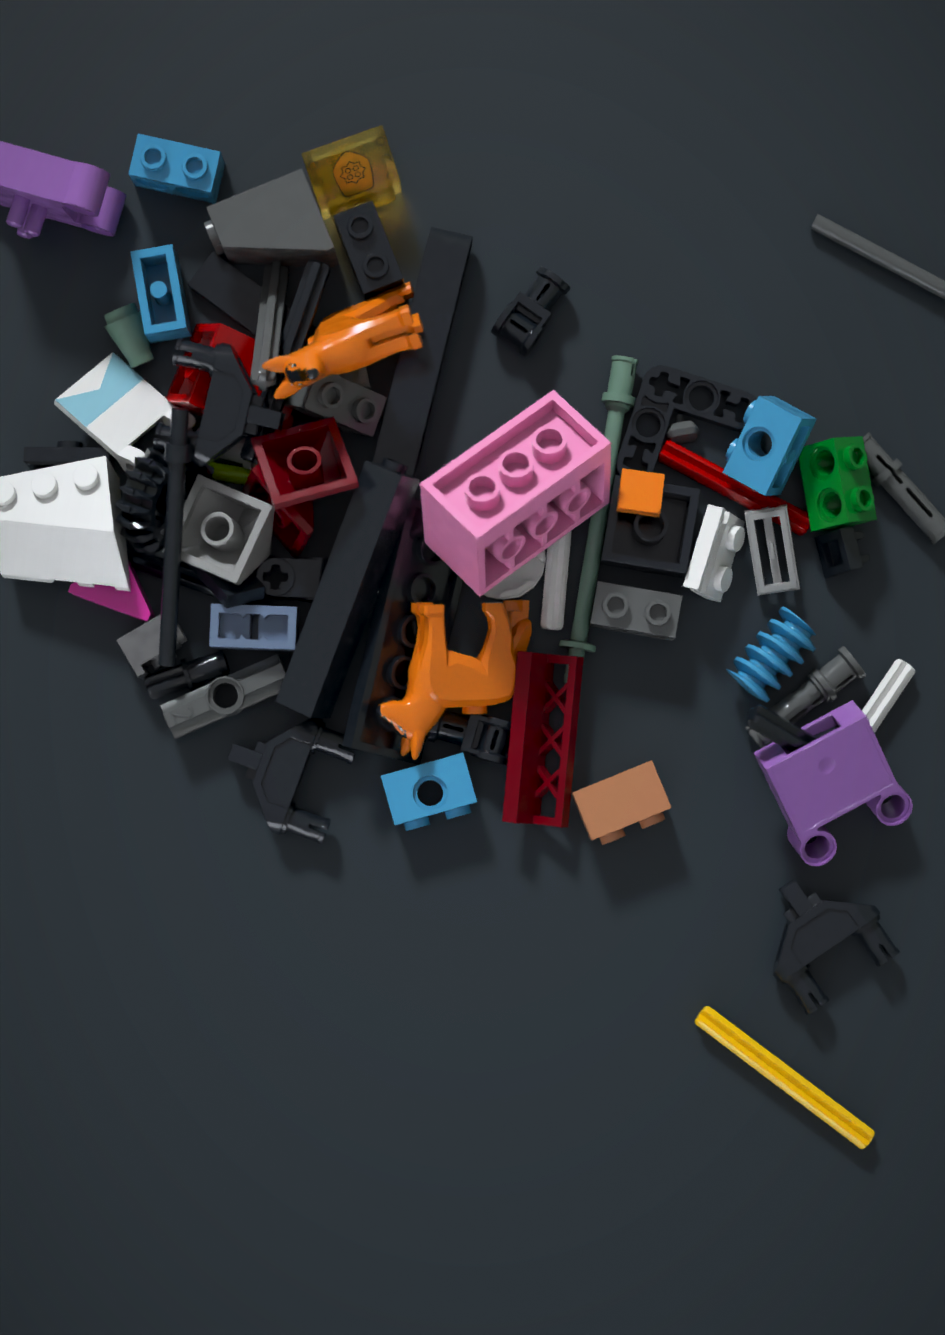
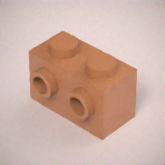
M652 760L571 793L590 840L600 838L602 845L626 836L623 828L639 822L643 829L665 820L663 811L672 808Z

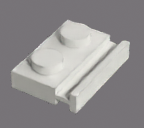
M708 504L683 586L690 588L691 591L705 599L721 602L723 593L729 589L732 582L733 573L731 567L735 554L744 543L745 522L734 514L725 511L726 509Z

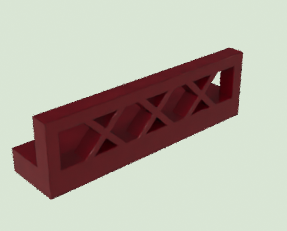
M518 651L502 822L568 827L584 657ZM554 663L569 665L567 683L560 690L553 683ZM558 705L564 713V724L555 733L549 725V715ZM554 748L560 756V768L551 776L545 767L546 755ZM549 790L556 798L555 817L540 816L542 797Z

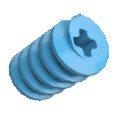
M784 606L779 610V615L784 623L771 619L767 625L772 635L761 631L756 635L761 648L748 644L744 650L749 661L737 656L733 663L738 673L727 670L745 690L765 702L770 700L765 690L767 685L778 690L782 687L776 677L777 673L788 677L793 675L787 662L791 660L801 665L805 662L799 649L802 647L811 652L816 650L810 639L812 635L816 636L815 632L800 617Z

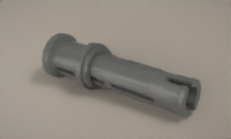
M842 646L838 649L839 655L819 670L813 668L809 671L810 674L807 675L808 680L770 708V710L795 724L823 701L828 703L836 700L839 691L856 678L862 680L866 677V674L853 655ZM745 727L746 731L760 748L765 747L771 742V740L753 729Z

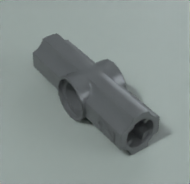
M275 654L228 676L218 677L210 684L160 705L174 738L178 739L227 716L237 715L243 709L277 695L284 680L286 669L279 654ZM224 685H233L238 693L236 703L229 708H221L216 701V693Z

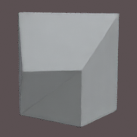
M198 474L184 504L181 561L236 585H240L269 557L275 512L273 505Z

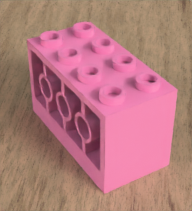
M552 390L420 483L425 543L479 597L610 503L611 442L555 390Z

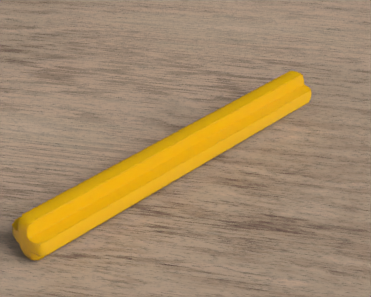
M705 1006L700 1011L694 1021L699 1028L858 1148L864 1149L870 1144L875 1135L873 1129L713 1008Z

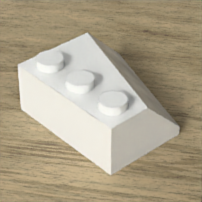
M106 456L0 477V573L3 578L53 583L54 580L77 582L79 586L93 588L95 585L114 586L116 590L131 592L126 538L120 534L122 525L116 521L117 516L122 511L115 505L121 499L120 480Z

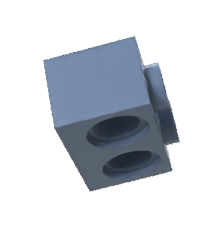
M211 604L209 647L213 649L294 652L299 639L300 609L289 606L239 605L225 608L223 604Z

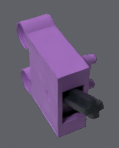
M853 700L801 728L761 704L748 711V717L745 721L747 727L773 741V743L754 752V755L788 824V841L806 864L821 866L832 860L836 854L837 843L825 827V824L866 803L880 822L887 826L902 824L912 813V799L895 780L867 716ZM893 795L887 803L882 804L888 796ZM817 836L812 843L806 845L809 839Z

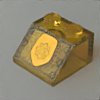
M383 125L301 153L305 170L323 220L332 217L334 221L333 215L373 200L375 207L387 205L396 200V194L402 192L400 178Z

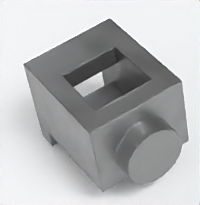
M161 614L116 640L136 675L141 679L149 675L146 667L151 664L154 669L162 667L158 665ZM179 624L177 626L176 650L182 647L181 644L188 641Z

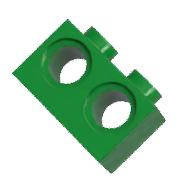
M863 436L831 438L804 446L799 456V464L811 532L837 530L877 520Z

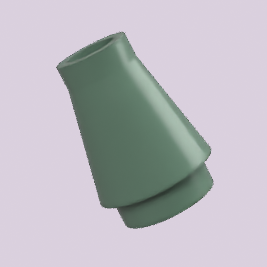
M135 302L104 315L107 322L104 328L128 360L131 369L154 360L149 340L144 335L141 311H138Z

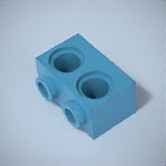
M138 133L128 175L134 186L215 204L218 198L225 161L221 151Z

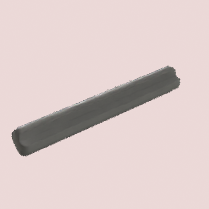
M272 261V265H266L263 272L250 375L251 384L259 386L261 391H266L268 386H274L277 378V372L262 368V364L279 356L289 276L288 267L282 266L280 261Z

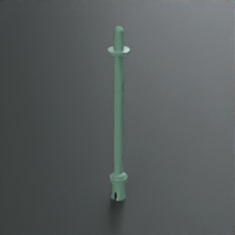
M620 355L612 356L607 392L602 393L601 402L605 404L608 410L604 437L611 442L610 500L624 415L630 408L635 406L636 398L632 396L636 369L639 363L638 359ZM610 503L590 517L570 640L563 639L559 643V647L568 649L567 656L585 657V652L595 653L596 646L587 643ZM566 664L563 679L564 685L567 683L568 680V664Z

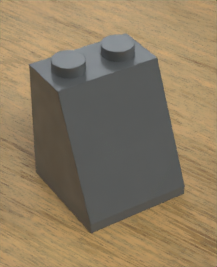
M302 168L206 207L211 220L204 222L217 256L225 253L230 264L272 265V261H280L282 266L305 267L309 260H318L330 267L339 265L335 247Z

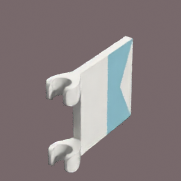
M114 352L54 401V405L109 452L124 471L134 470L135 457H145V453L132 445L161 420L165 425L171 426V409L179 408L168 402L162 394L131 369ZM189 413L188 430L193 431L192 427L196 421L193 415Z

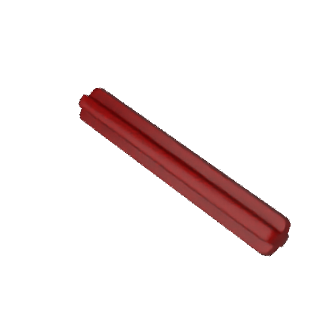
M667 440L658 455L659 462L750 510H759L764 507L772 508L787 504L791 531L799 536H803L809 529L808 513L775 495H762L722 473L724 468L671 440ZM772 517V521L781 526L780 517Z

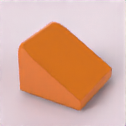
M622 468L616 512L659 517L665 474Z

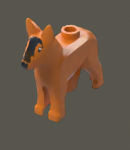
M411 282L403 283L366 301L326 316L317 326L314 336L307 338L308 345L291 354L277 356L264 362L262 368L272 372L284 373L286 376L278 386L274 398L283 399L289 397L301 388L309 386L327 376L344 374L366 367L397 352L422 348L423 341L418 333L424 332V327L419 313L412 314L409 304L399 307V304L414 297L415 292Z
M516 599L503 600V603H482V612L487 617L488 631L482 650L477 658L447 649L444 604H433V602L411 603V612L416 615L418 630L413 656L408 668L407 691L402 700H392L379 704L376 709V714L386 721L398 735L402 736L400 749L402 756L407 755L411 750L414 760L419 757L425 736L435 726L446 708L462 707L463 714H486L487 706L503 703L511 699L514 695L518 651L526 652L532 634V623L528 619L529 600Z

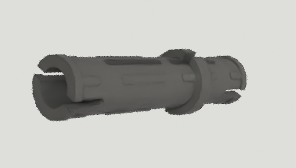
M868 432L863 436L867 454L868 469L874 477L871 481L877 487L881 484L903 511L931 540L930 542L935 544L945 536V517L900 468L902 463L897 458L893 461L871 436L872 434Z

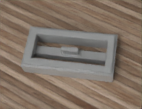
M787 504L772 508L764 507L759 510H745V521L758 596L800 589ZM772 517H780L790 579L788 582H782ZM763 519L773 578V584L769 585L765 584L755 520Z

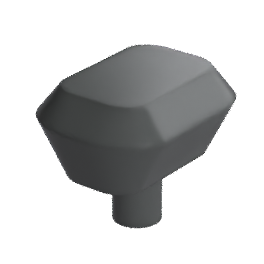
M682 414L676 415V423L668 426L666 439L677 444L695 441L700 433L699 428L691 420L684 421Z

